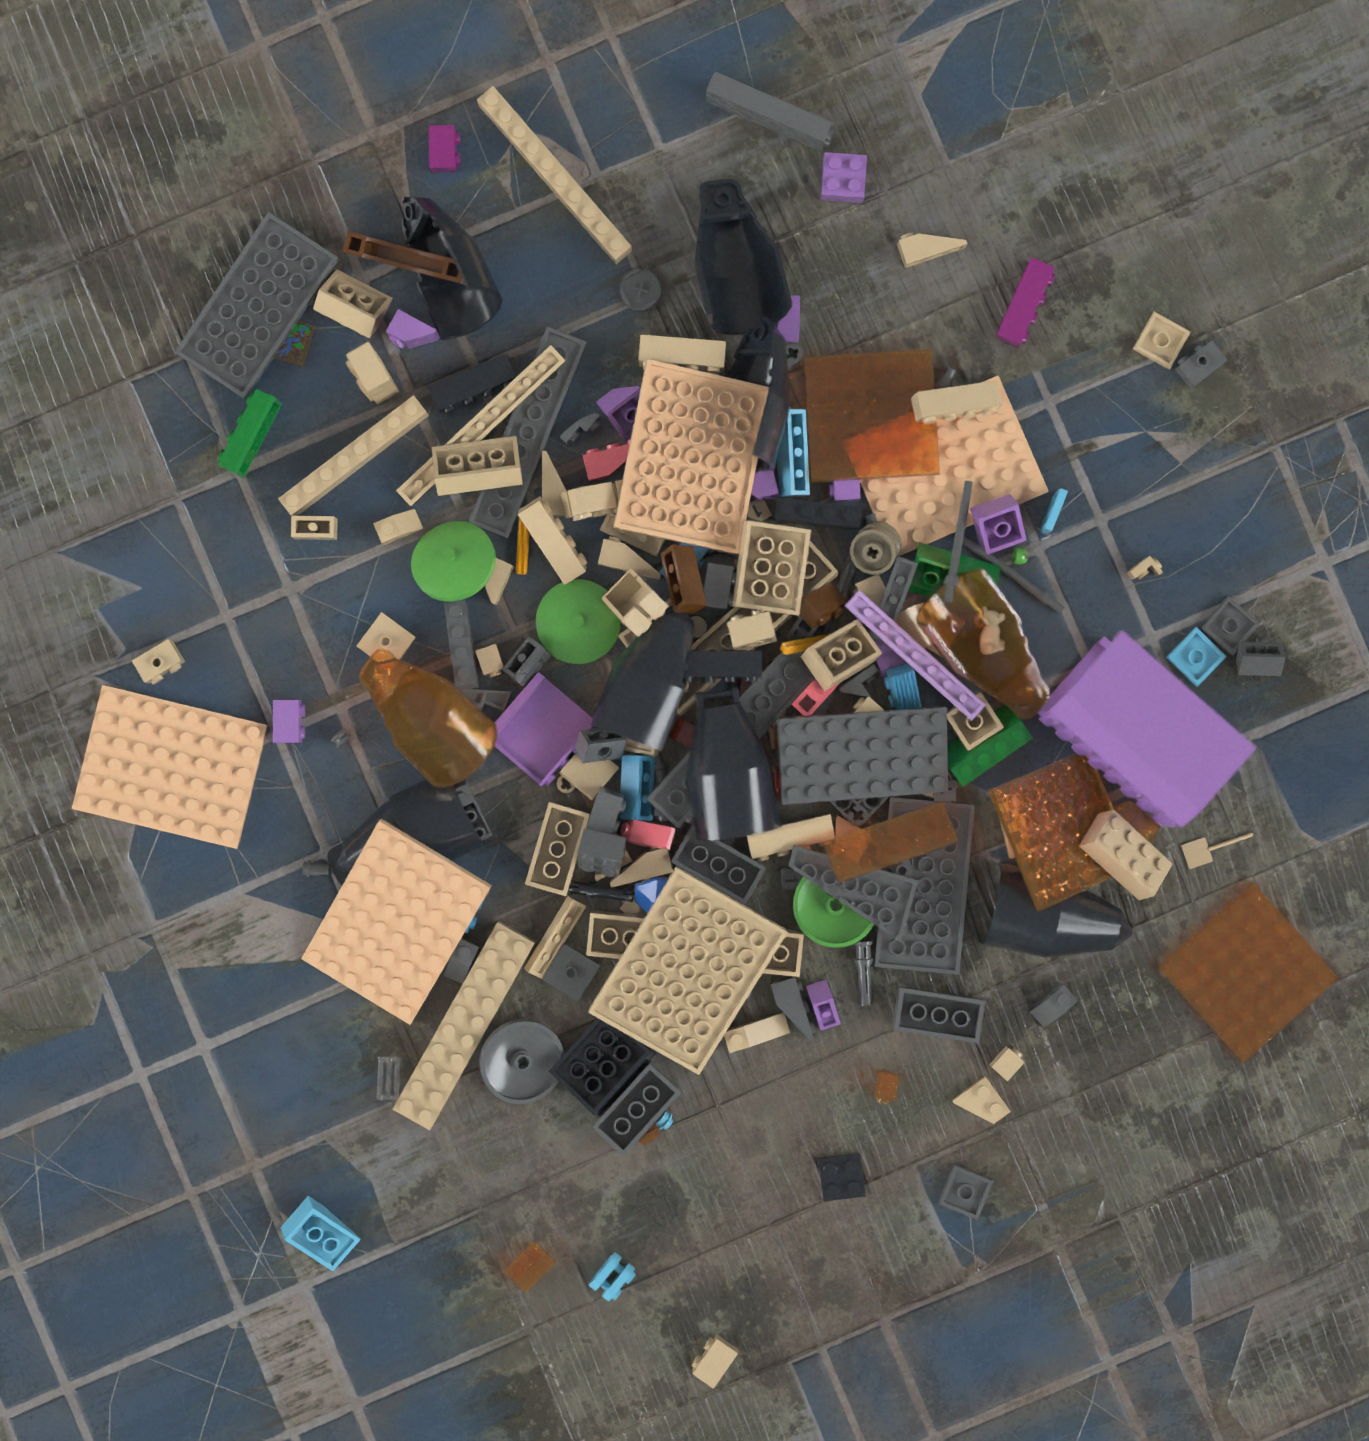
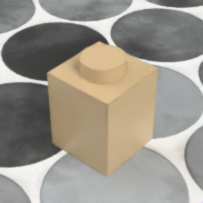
M496 644L475 651L485 676L489 675L492 678L502 674L501 670L504 664Z
M1006 1046L989 1065L1008 1081L1025 1062L1020 1059L1023 1055L1015 1047L1010 1050Z

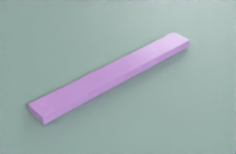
M860 590L845 604V607L971 721L986 706L982 700Z

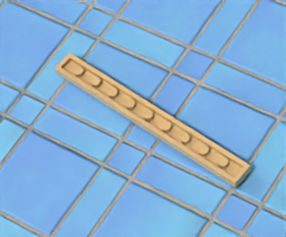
M550 345L445 445L481 441L564 363V358ZM433 456L396 490L410 506L435 484Z

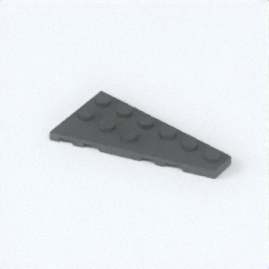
M794 845L788 864L789 867L901 942L918 880Z

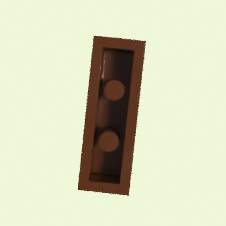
M671 545L661 553L673 611L676 613L695 614L707 604L693 546Z

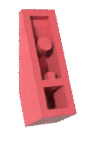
M625 819V823L621 826L620 834L621 837L626 838V842L638 846L670 849L675 828Z

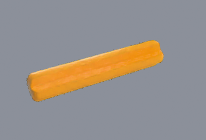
M519 517L516 573L525 575L528 569L530 532Z
M831 634L783 642L780 650L784 655L803 652Z

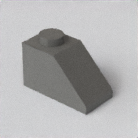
M462 937L451 955L443 976L463 984L481 945Z
M1059 983L1029 1012L1043 1027H1046L1067 1012L1078 1000L1065 985Z

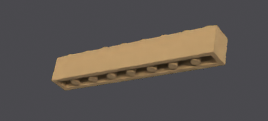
M413 395L279 497V501L291 516H298L429 416Z

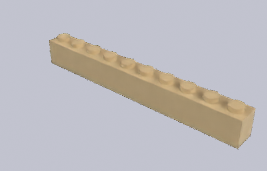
M492 86L477 99L479 107L611 260L617 265L631 253L632 246L495 87Z

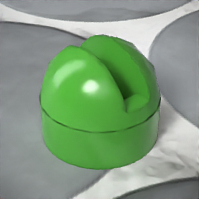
M1015 547L1011 557L1012 564H1025L1028 560L1025 558V555H1028V552L1023 548Z

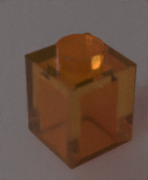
M881 1070L877 1071L872 1094L873 1097L877 1098V1102L889 1104V1101L895 1102L900 1080L899 1074Z

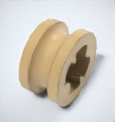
M560 776L557 780L558 789L563 793L572 792L575 786L570 783L571 788L567 790L566 787L564 790L561 787L563 784L561 780L564 777Z

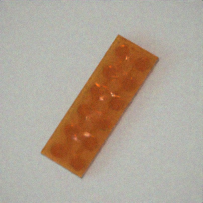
M942 801L824 842L823 846L839 884L955 844L959 840Z

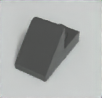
M872 664L839 688L838 691L843 694L871 698L861 683L865 682L867 685L874 680L878 669Z

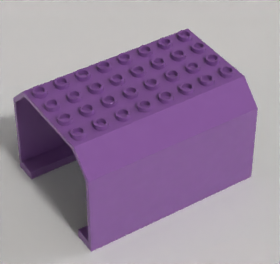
M1123 630L1113 637L1114 640L1112 642L1105 636L1101 637L1044 702L1037 712L1041 716L1039 720L1045 726L1056 729L1055 734L1061 740L1072 743L1071 748L1080 756L1085 755L1089 758L1087 762L1094 769H1101L1105 772L1103 776L1110 783L1118 784L1121 787L1119 790L1126 797L1134 798L1137 801L1136 806L1143 812H1150L1153 815L1152 820L1159 826L1182 828L1201 812L1256 747Z

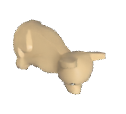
M985 606L983 610L986 626L980 635L979 649L982 654H992L1005 648V645H1003L1005 644L1004 640L999 638L1000 628L998 626L1005 619V614H999L993 610L988 611Z

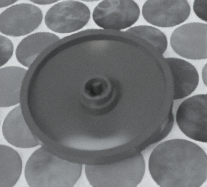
M530 1019L513 1020L498 1027L485 1041L479 1059L480 1073L488 1089L499 1099L513 1104L531 1103L546 1096L559 1082L549 1070L564 1055V1050L555 1033L543 1023Z

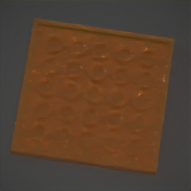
M932 349L804 357L812 483L940 475L937 420L931 424H924V422L916 423L911 397L917 392L934 390Z
M1074 753L988 790L1037 911L1044 910L1113 878L1079 847L1097 815L1113 809L1098 770L1094 769L1087 762L1089 758L1085 755L1080 756Z
M1253 882L1157 966L1242 1063L1246 1062L1339 979Z

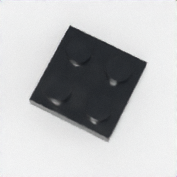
M860 1153L818 1158L823 1202L866 1197Z

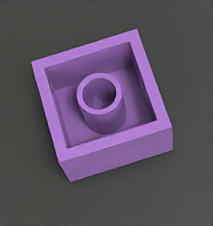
M825 152L820 200L863 203L867 155Z
M1011 494L970 508L978 542L987 555L1027 540L1019 505Z

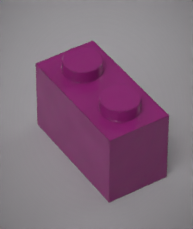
M454 125L429 126V168L431 173L457 172V166H460V153H456V145H460V132H456Z

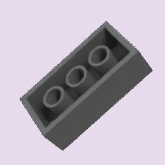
M691 825L671 860L673 864L744 905L766 869L762 864L720 840H697L694 825Z
M898 986L892 1028L896 1031L979 1043L985 1000Z
M650 1061L593 1123L592 1128L620 1154L625 1156L681 1094V1089Z

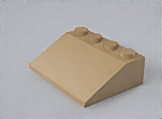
M744 521L732 607L753 610L764 609V611L799 615L811 530Z

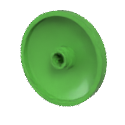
M463 521L443 523L428 531L417 543L411 559L412 574L418 586L428 596L447 602L463 600L477 593L489 581L495 568V549L488 535L478 526Z
M574 579L565 585L562 582L548 591L541 600L536 614L537 633L545 649L557 659L571 664L591 663L606 655L616 643L621 627V620L601 599L608 591L597 583L582 579Z
M804 876L798 883L793 897V912L798 926L812 941L826 947H846L860 941L872 929L873 923Z

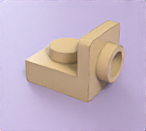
M1148 556L1130 569L1127 575L1131 580L1136 577L1140 580L1149 573L1148 568H1150L1155 576H1159L1163 573L1160 569L1162 565L1155 557L1151 558V556Z

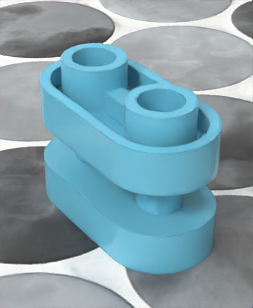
M616 1252L608 1258L588 1284L595 1291L599 1287L604 1289L602 1297L608 1302L611 1299L615 1301L622 1292L620 1288L625 1282L629 1284L636 1275L633 1272L635 1267L630 1263H627L624 1267L619 1264L622 1257ZM614 1270L618 1274L612 1280V1282L609 1283L605 1279Z

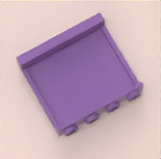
M538 672L483 737L542 787L544 784L548 786L556 777L553 773L558 768L562 770L570 761L567 757L571 752L577 753L575 746L580 730L594 729L596 727L590 725L593 719Z

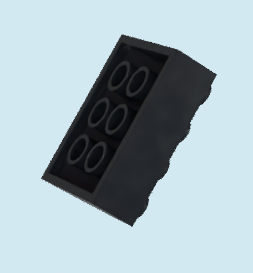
M597 1018L549 1072L594 1116H600L657 1053L647 1045Z

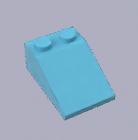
M309 1196L280 1227L285 1241L332 1271L336 1269L361 1240L359 1236L326 1207Z

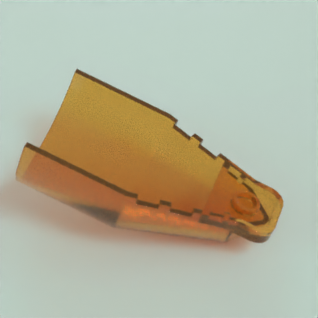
M976 569L957 576L959 578L958 585L954 589L952 603L944 602L946 586L943 585L922 605L916 616V623L954 673L1011 708L1018 718L1031 719L1048 702L1050 690L1041 678L1034 655L1030 653L1027 645L1029 642L1028 638L1024 636L1020 625L1022 624L1021 619L984 569ZM985 606L988 611L993 610L999 614H1005V619L998 624L1000 628L999 638L1004 640L1005 644L1003 645H1005V648L992 654H982L979 649L980 635L986 626L983 610Z
M383 648L377 649L361 669L359 674L360 682L369 691L378 712L382 714L385 721L384 725L390 731L393 738V745L433 786L449 787L457 784L476 772L487 760L496 743L498 735L496 724L453 682L398 659L391 651Z

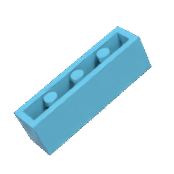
M790 409L777 457L779 497L810 495L806 409Z

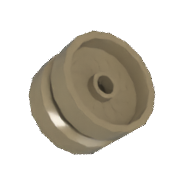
M875 521L866 524L851 542V560L864 573L872 575L882 574L892 566L900 554L902 546L900 535L894 527L885 522Z

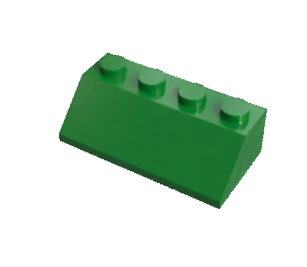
M258 389L254 393H250L246 401L248 406L245 412L242 411L237 418L238 425L235 431L232 430L227 438L229 443L225 450H221L217 458L220 467L242 478L245 477L282 405L276 397Z
M919 542L913 562L918 563L908 590L944 601L946 591L944 584L945 578L949 573L952 552ZM960 555L957 577L959 578L958 585L954 589L951 604L984 613L983 607L986 606L987 609L989 607L999 580L1001 567Z
M1005 704L994 711L1002 723L1003 729L969 751L958 737L947 744L948 771L959 787H964L1033 739L1021 720Z

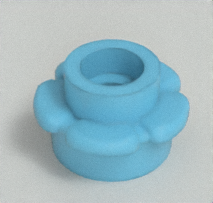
M664 1111L654 1122L658 1130L662 1128L666 1130L671 1126L673 1122L671 1119L672 1113Z

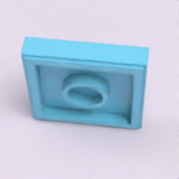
M1061 488L1053 494L1039 529L1040 533L1047 535L1053 530L1068 493L1067 490Z
M1195 627L1165 658L1195 687H1198L1227 656Z

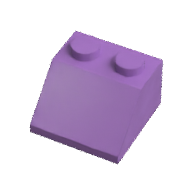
M399 309L386 330L389 340L392 341L391 343L401 349L404 346L409 349L439 339L436 329Z

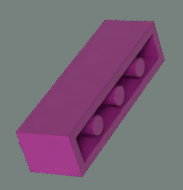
M1031 257L995 335L996 339L1016 348L1021 343L1025 344L1030 334L1027 332L1029 324L1033 325L1038 316V313L1035 312L1038 305H1043L1047 296L1044 293L1047 285H1052L1056 276L1053 274L1055 267Z

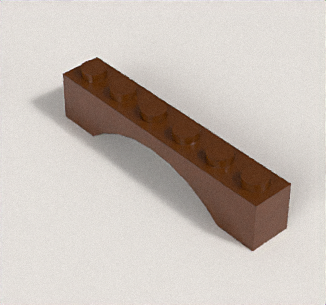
M347 231L342 251L344 253L465 285L452 258Z

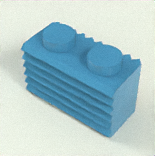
M907 663L885 670L887 677L883 679L886 689H890L891 695L887 696L890 707H894L895 710L921 708L922 705L914 669Z

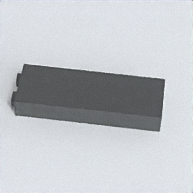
M716 71L714 72L706 90V102L822 152L824 146H829L834 132L831 129V121Z

